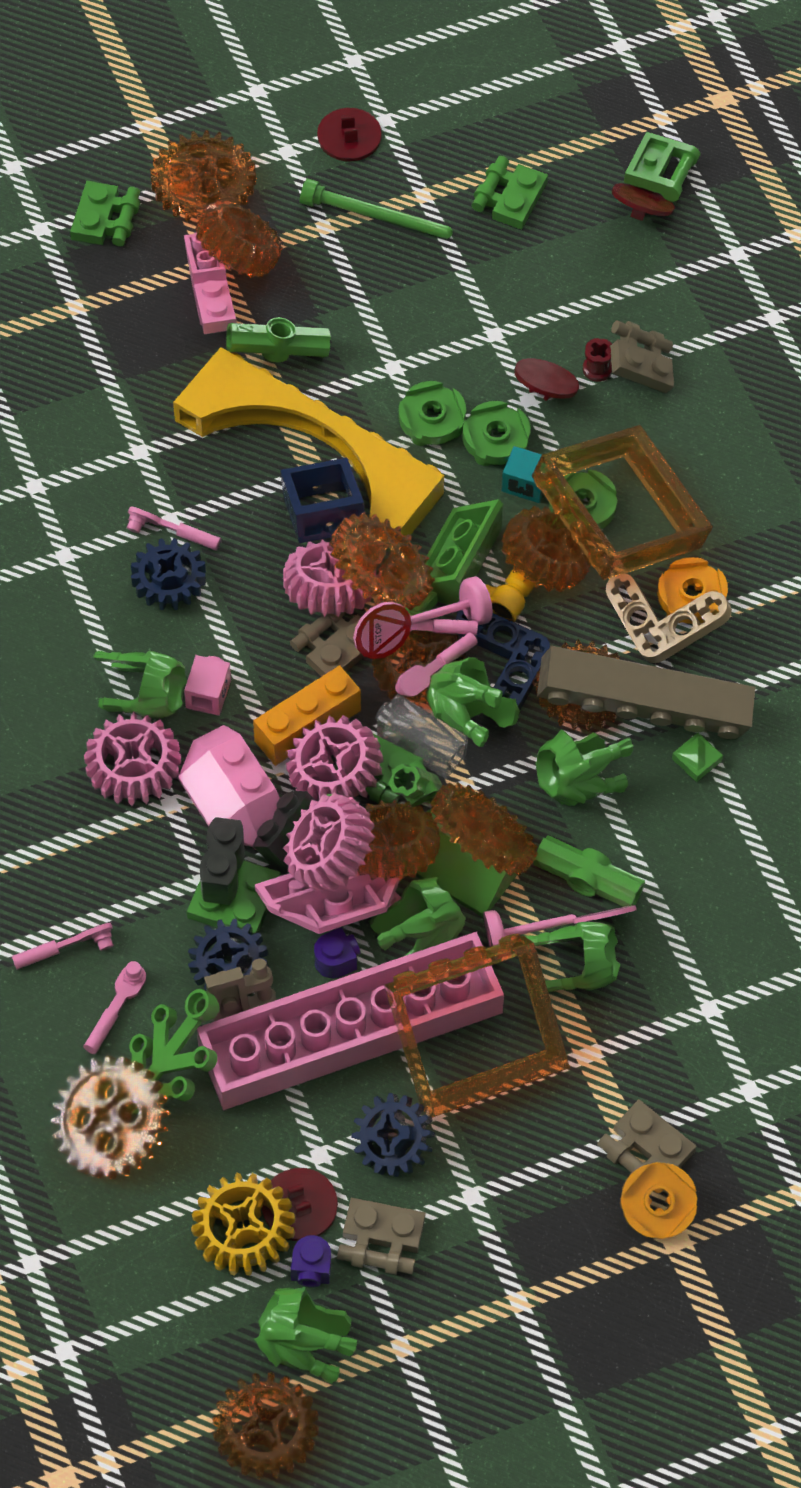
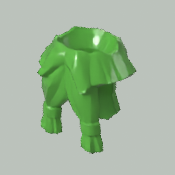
M151 650L147 653L131 652L124 654L121 652H95L94 659L100 662H112L111 668L114 670L144 673L136 699L99 698L98 707L108 712L131 714L134 711L135 714L143 717L149 715L151 719H162L174 714L183 705L182 697L187 679L185 666L182 662L166 654Z
M468 657L464 660L444 665L440 671L431 676V682L426 691V700L433 711L434 720L439 726L443 728L450 726L463 732L464 735L472 739L475 745L483 747L487 742L489 730L479 726L470 719L471 717L483 713L491 717L500 727L506 728L517 723L520 712L516 699L502 697L503 691L491 688L484 662L475 657Z
M561 729L553 739L548 740L539 749L537 762L535 763L539 786L552 799L568 806H575L577 803L584 804L586 800L593 799L601 794L625 792V789L628 787V780L625 774L606 779L598 775L610 762L620 757L630 756L634 745L630 738H626L605 748V740L594 732L584 739L574 742Z
M429 877L412 880L404 889L401 899L393 903L387 912L371 917L368 922L373 931L379 935L377 943L382 949L387 950L394 943L405 939L406 936L418 938L414 948L405 954L406 956L453 940L459 935L464 927L466 917L461 912L460 907L452 900L450 893L441 888L438 882L439 878Z
M578 922L574 926L563 927L551 933L543 932L539 933L538 936H523L522 944H532V946L583 939L585 965L582 974L576 977L535 982L537 992L548 993L576 988L594 990L605 987L615 981L620 963L616 960L615 946L618 940L615 936L614 927L601 922Z
M306 1287L276 1289L258 1321L260 1326L259 1336L254 1338L259 1349L275 1367L282 1364L293 1369L307 1370L310 1374L321 1377L324 1381L331 1384L337 1381L340 1368L316 1360L309 1351L325 1348L331 1351L337 1350L341 1354L350 1357L354 1354L357 1346V1340L341 1337L347 1336L352 1319L347 1315L346 1311L326 1309L314 1304Z

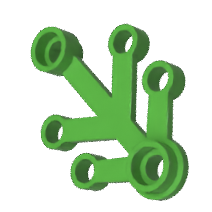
M196 989L188 995L185 1001V1012L188 1016L169 1042V1029L176 1023L177 1013L175 1009L164 1004L156 1006L151 1015V1020L154 1024L153 1039L143 1034H137L131 1039L129 1049L132 1053L131 1079L126 1080L118 1092L119 1103L126 1112L132 1115H140L150 1107L152 1101L172 1097L180 1101H188L195 1092L193 1081L177 1076L171 1083L157 1085L156 1083L165 1073L195 1067L208 1072L215 1067L217 1054L214 1050L205 1046H200L193 1052L179 1054L200 1024L210 1021L217 1016L219 1003L213 994L202 989ZM152 1055V1065L146 1071V1059Z

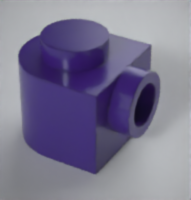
M342 927L317 939L314 945V964L316 970L322 976L339 978L357 970V955L361 954L354 935L346 936Z
M315 1235L301 1238L293 1248L291 1281H298V1284L305 1287H318L321 1284H329L331 1274V1248L323 1238Z

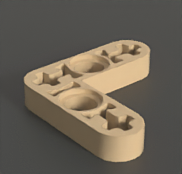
M626 573L616 574L606 584L607 596L637 650L651 663L664 661L725 624L731 616L732 608L725 596L717 591H710L659 621L639 585L630 575ZM621 585L627 587L626 590L633 600L632 602L627 604L619 594V587ZM712 603L718 606L719 613L716 615L710 612L709 606ZM635 611H646L647 618L643 624L639 626L630 624V617ZM699 612L704 623L700 624L694 613ZM681 620H691L693 627L688 634H676V626ZM649 632L658 642L659 649L654 652L650 649V643L644 636V634Z

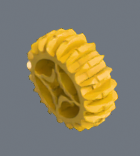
M253 1172L247 1181H243L241 1174L236 1173L234 1177L235 1182L230 1184L226 1178L222 1177L220 1179L222 1188L219 1190L209 1185L207 1191L210 1198L199 1197L197 1202L201 1210H195L192 1213L193 1220L197 1222L191 1227L193 1236L198 1237L195 1241L196 1248L204 1250L203 1258L206 1262L215 1260V1268L219 1271L229 1264V1272L233 1276L238 1273L239 1267H244L245 1274L248 1276L252 1274V1266L258 1265L259 1269L265 1272L267 1270L265 1261L270 1259L272 1262L278 1263L280 1257L276 1250L288 1252L290 1247L285 1239L293 1238L295 1234L294 1228L289 1226L295 1222L294 1213L289 1212L292 1207L290 1199L282 1198L284 1193L281 1187L278 1186L271 1189L272 1183L267 1177L258 1184L257 1175ZM245 1200L242 1204L238 1206L230 1205L234 1202ZM263 1205L268 1207L274 1214L271 1230L266 1229L264 1223L259 1221L261 1216L260 1209ZM216 1218L222 1220L223 1226L228 1228L225 1233L227 1239L224 1244L220 1243L213 1235ZM244 1220H249L251 1225L245 1228ZM240 1221L243 1223V1228L241 1229L237 1228L236 1225ZM247 1243H258L253 1247L241 1249Z

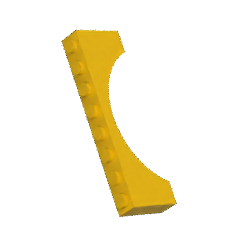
M222 347L219 348L173 402L175 421L201 437L218 430L239 425L268 424L299 430L325 442L344 458H348L349 463L359 475L366 489L370 503L369 535L397 551L444 494V475L435 466L422 463L407 450L396 448L386 442L379 434L368 432L358 426L351 418L335 413L323 402L313 400L302 394L294 385L281 382L274 378L266 369L257 368L246 362L238 353H231Z

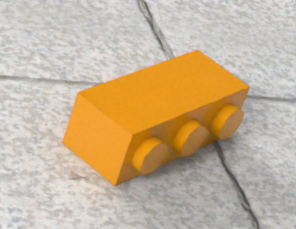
M339 665L254 719V742L276 766L288 758L287 750L296 749L293 744V738H304L303 728L310 731L315 728V720L323 725L327 723L328 716H331L337 723L342 715L349 719L360 712L361 689Z

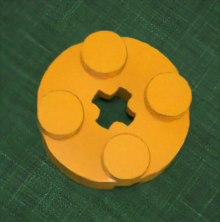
M694 557L682 558L670 564L669 569L664 574L662 573L659 578L658 601L668 616L710 591L722 593L727 599L728 584L723 572L719 569L716 571L713 567L708 566V561ZM690 585L694 586L695 590L702 591L697 596H691L685 592ZM712 603L709 606L710 612L716 615L719 613L718 606ZM699 612L694 613L700 623H704ZM684 619L679 622L693 624V622L689 619Z
M655 1162L643 1165L629 1175L622 1187L620 1205L625 1220L637 1233L656 1239L669 1238L682 1233L692 1223L697 1210L696 1189L690 1176L678 1166ZM664 1190L668 1194L665 1201L669 1206L666 1210L659 1207L654 1211L650 1207L652 1199L649 1195L652 1191L659 1194Z

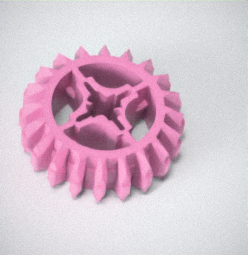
M321 539L318 544L308 542L306 548L297 547L295 553L289 554L285 568H283V586L285 594H288L290 602L297 603L300 610L308 608L311 615L316 612L323 613L324 618L327 614H335L339 617L341 612L352 614L354 608L363 609L365 603L371 602L377 587L375 562L370 560L369 553H362L361 546L351 547L349 541L343 544L337 543L336 539L333 542H325Z
M133 711L130 719L124 720V717L118 714L117 723L113 724L106 719L104 730L95 728L93 732L94 739H88L84 761L87 764L86 774L89 778H92V786L95 790L101 789L105 799L114 794V801L117 804L123 798H128L129 804L133 806L135 799L142 798V801L147 805L149 795L153 794L160 799L162 788L171 789L172 779L177 778L179 775L178 766L181 764V754H179V742L177 739H174L171 728L164 729V723L161 719L152 723L149 715H146L142 720H138L137 715ZM153 747L161 754L158 764L152 762L150 751ZM108 754L114 756L115 768L112 771L104 763Z
M342 715L336 723L333 717L328 716L326 724L322 725L319 721L315 720L314 729L310 731L303 728V739L293 738V744L296 749L287 750L290 761L286 763V769L289 773V781L296 788V791H307L316 801H319L323 794L333 793L346 796L347 798L351 797L355 800L354 797L358 795L367 798L366 787H376L377 781L375 776L382 775L380 763L384 762L380 751L381 745L378 739L374 737L371 729L367 726L363 727L357 719L350 723L349 719ZM332 755H334L336 759L338 770H336L333 765L334 762L331 758Z
M333 793L331 796L323 794L319 801L311 800L308 810L301 809V817L298 821H292L295 826L292 832L286 834L290 841L283 848L288 853L284 862L288 865V872L304 887L322 893L326 890L335 892L339 885L347 886L350 876L357 877V869L360 865H366L364 858L366 854L372 852L368 845L375 838L371 833L375 824L370 820V813L353 798H347Z

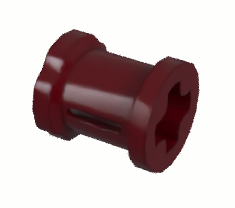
M594 338L585 346L586 359L583 363V373L591 381L601 382L607 380L612 374L610 348L612 343L607 339Z

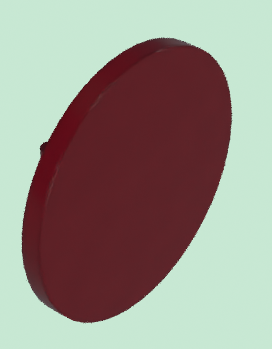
M341 108L332 111L321 120L317 130L318 143L322 150L330 157L341 161H358L367 158L377 150L382 136L381 127L377 119L370 113L358 108Z
M625 183L615 184L612 188V195L623 204L633 208L630 217L643 221L645 213L670 216L674 212V204L656 192Z
M527 358L518 361L514 368V374L518 381L529 388L530 393L536 392L544 395L543 399L545 401L551 397L559 399L571 398L578 392L579 382L576 377L555 363Z
M293 1168L279 1173L271 1180V1189L278 1186L281 1187L284 1193L282 1198L290 1199L292 1205L289 1212L294 1213L295 1222L289 1226L294 1228L295 1234L293 1238L288 1240L298 1241L309 1235L320 1236L330 1228L337 1214L338 1200L333 1185L324 1175L307 1168ZM263 1205V1217L269 1228L272 1229L274 1214L268 1207Z

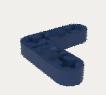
M463 610L457 613L456 620L469 621L464 615ZM492 613L490 622L478 625L477 635L474 636L477 639L478 646L509 659L493 688L503 691L502 697L505 698L507 692L511 694L510 698L516 699L517 706L521 710L539 678L541 658L550 648V643L542 634ZM487 625H490L487 631V635H483V630L486 631ZM498 631H507L513 638L507 643H499L493 638V635ZM458 634L461 638L465 636L464 634ZM534 647H539L540 652L534 653L531 659V664L526 662L528 659V650H533ZM520 671L525 673L529 679L523 684H515L509 679V676L514 672Z

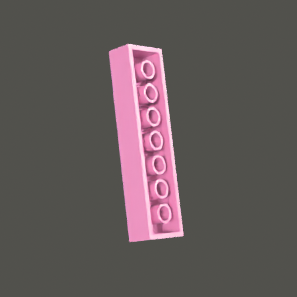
M476 931L197 1028L198 1047L205 1046L214 1050L217 1054V1063L208 1073L222 1109L226 1110L502 1014L504 993Z

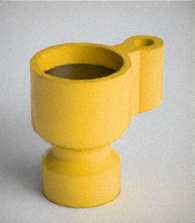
M513 569L505 580L506 585L492 587L485 584L492 601L493 613L512 622L516 621L525 607L524 597H527L535 586L532 576L521 569Z

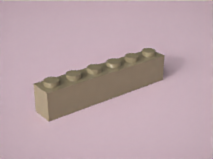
M551 646L541 658L537 697L546 698L549 703L554 705H567L571 703L581 705L582 709L589 712L606 710L616 712L618 717L624 719L641 717L650 719V722L655 725L667 726L676 724L684 726V729L690 732H704L706 730L718 733V736L721 738L736 739L752 727L755 687Z

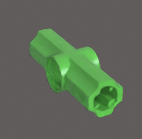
M278 317L270 319L267 325L228 323L226 348L229 352L261 353L265 359L279 363L286 361L290 355L328 357L331 336L329 328L295 327L291 321Z
M421 760L414 761L408 765L401 763L391 769L392 776L388 782L389 786L395 794L404 796L411 808L424 802L429 804L439 798V790L442 783L436 774L426 770Z
M549 835L543 838L534 857L533 865L567 880V884L577 893L588 897L597 894L622 907L636 905L645 886L644 879L612 865L610 859L603 853L591 848L581 851Z

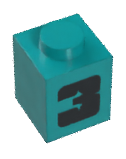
M514 446L502 473L501 491L540 503L544 492H551V487L556 478V473L551 472L553 458Z

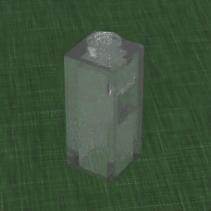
M397 694L390 703L385 702L377 712V736L423 758L424 766L445 779H448L467 755L468 737L450 727L442 720L435 718L434 715L400 694Z

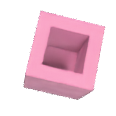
M195 656L184 689L186 708L220 716L231 682L229 662H225L216 656Z

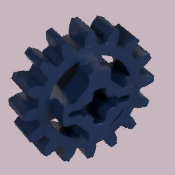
M163 538L159 539L158 547L147 543L146 554L143 552L136 553L137 562L131 563L132 587H136L138 598L146 596V604L148 606H151L156 601L159 602L160 610H164L166 604H172L174 610H178V602L183 601L185 604L190 605L191 594L198 597L201 595V586L206 585L205 561H201L199 550L191 552L189 542L180 547L178 546L177 538H173L170 545H166ZM186 565L190 568L192 572L191 576L188 575V569L185 568ZM146 572L149 574V577L152 580L151 583H149L146 579Z
M222 919L217 922L218 928L212 930L208 925L204 926L206 936L203 938L195 935L193 939L198 948L188 950L190 958L195 960L190 962L188 966L191 973H197L193 977L197 986L205 983L204 977L210 976L209 973L213 975L238 967L241 968L243 973L245 968L249 967L243 976L249 975L252 970V962L256 959H264L263 957L269 955L266 945H260L263 942L260 932L252 935L253 930L249 923L240 929L237 919H233L228 927H225ZM231 938L239 939L245 943L239 944ZM213 944H215L212 950L208 951ZM232 955V962L225 964V956Z
M394 1093L388 1094L387 1102L383 1098L376 1096L374 1097V1108L363 1105L362 1110L366 1114L365 1118H355L354 1120L357 1125L361 1126L360 1132L351 1134V1138L361 1142L354 1151L360 1155L366 1154L362 1164L367 1167L375 1164V1173L383 1175L388 1169L389 1176L398 1177L401 1168L405 1173L411 1174L413 1173L411 1163L415 1162L423 1165L425 1161L421 1153L423 1151L432 1152L433 1150L430 1145L426 1144L427 1138L435 1137V1132L426 1129V1126L433 1121L432 1117L427 1115L420 1116L425 1107L419 1103L412 1105V1098L403 1095L400 1102L398 1095ZM402 1111L409 1115L414 1123V1127L408 1126L405 1123V1115H402ZM381 1116L380 1121L374 1126L377 1119ZM395 1129L399 1131L398 1137H393L392 1141L388 1140V1134L394 1133ZM376 1143L382 1148V1155L385 1156V1159L376 1153L372 1144ZM414 1143L410 1151L405 1155V1151Z

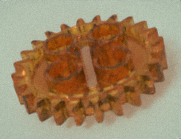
M205 130L203 137H198L197 133L192 131L191 139L188 140L180 134L178 144L169 140L168 150L159 149V158L153 159V168L150 169L152 191L155 192L156 201H162L164 210L172 208L173 217L185 213L186 222L192 216H197L198 223L202 224L204 217L209 216L211 222L215 223L216 215L218 214L224 219H228V210L239 213V203L247 205L248 196L254 195L256 172L255 162H251V153L244 152V144L242 143L234 146V137L232 136L223 141L221 132H218L212 138L208 130Z
M362 513L359 517L352 514L349 519L344 518L332 533L331 537L333 539L329 546L334 550L330 555L338 559L334 566L345 571L342 576L343 579H351L354 582L351 587L353 590L359 588L363 590L364 599L369 596L373 597L375 605L381 602H395L401 604L404 608L407 607L411 611L416 605L420 606L433 590L431 584L435 581V578L430 575L433 568L425 564L429 557L419 554L418 551L422 548L421 545H413L410 542L412 540L411 535L403 536L400 526H397L395 529L392 528L389 519L381 523L376 514L370 519L365 513ZM389 547L390 552L388 554V557L382 562L383 558L386 555V550ZM382 562L381 566L378 569L379 574L375 577V570L378 567V565Z
M449 782L446 786L443 785L430 803L433 806L431 812L436 815L434 821L443 825L440 829L441 832L450 834L451 839L449 841L451 843H458L461 846L460 851L462 853L469 852L472 854L473 861L482 860L488 869L492 865L500 874L504 870L509 876H512L514 872L517 875H521L522 872L527 871L538 855L535 851L537 845L531 842L534 837L524 832L527 827L516 821L518 816L510 815L506 812L507 807L505 805L499 806L496 804L494 797L488 799L482 790H479L477 793L470 785L464 788L459 782L455 786Z
M106 1055L104 1063L97 1059H91V1070L80 1065L78 1067L79 1079L71 1076L67 1077L71 1085L69 1091L59 1089L58 1092L65 1099L63 1103L53 1104L55 1109L61 1111V1116L51 1119V1123L61 1126V1129L53 1134V1138L64 1141L58 1148V1151L66 1155L69 1154L66 1162L73 1166L78 1165L77 1171L87 1175L90 1173V1176L101 1179L104 1175L106 1178L116 1180L117 1172L120 1175L129 1177L130 1165L142 1170L143 1163L141 1158L143 1156L150 1159L155 1158L150 1149L152 1144L163 1146V1142L157 1137L158 1132L168 1131L169 1128L160 1124L162 1118L170 1116V1112L161 1109L160 1106L166 1103L169 1098L163 1094H157L163 1087V1083L152 1080L155 1073L146 1068L143 1069V1064L135 1060L131 1062L130 1059L123 1056L116 1060V1058ZM114 1084V1092L107 1099V1090ZM136 1108H139V1115L132 1123L131 1115ZM87 1113H90V1120L83 1127V1118ZM114 1136V1145L107 1152V1143Z

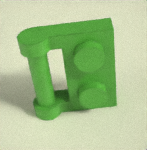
M646 132L625 172L624 183L660 193L668 201H677L683 191L682 184L691 166L697 163L700 151L693 145ZM672 156L679 158L680 161L671 179L662 177Z

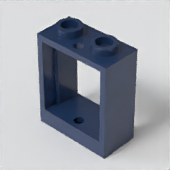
M347 457L280 470L284 501L299 543L367 531L364 502ZM346 490L348 495L346 498L301 506L299 500L302 497ZM328 522H333L331 526L326 525Z

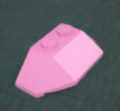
M223 725L193 740L178 776L180 783L208 826L215 817L240 820L243 825L244 845L253 847L258 836V829L263 823L273 819L277 809V802L280 797L276 788L242 736L236 731Z
M389 841L370 847L372 852L366 854L364 858L366 865L359 866L357 877L350 876L347 886L339 885L335 892L326 890L322 893L311 888L308 889L299 884V881L293 878L290 873L255 884V890L269 912L310 931L321 934L387 912L405 869V864Z

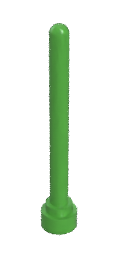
M306 178L301 190L300 204L313 207L314 205L320 206L321 203L444 239L450 238L453 234L452 228L449 226L326 191L319 181Z

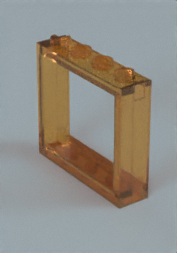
M641 425L542 454L532 474L536 486L543 492L552 505L554 512L561 518L574 541L579 544L588 557L590 564L596 569L603 580L700 549L713 528ZM624 457L677 533L616 552L564 475Z
M507 935L499 939V944L486 949L484 946L470 948L463 953L464 956L452 961L448 958L436 960L428 965L429 969L418 973L414 971L402 972L393 977V982L384 984L418 1100L425 1107L423 1111L428 1116L433 1118L570 1068L534 942L524 935ZM518 956L545 1050L431 1091L403 996Z

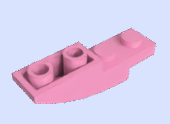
M199 231L194 234L184 235L192 287L204 334L226 331L228 323H236V316L226 279V269L217 232Z

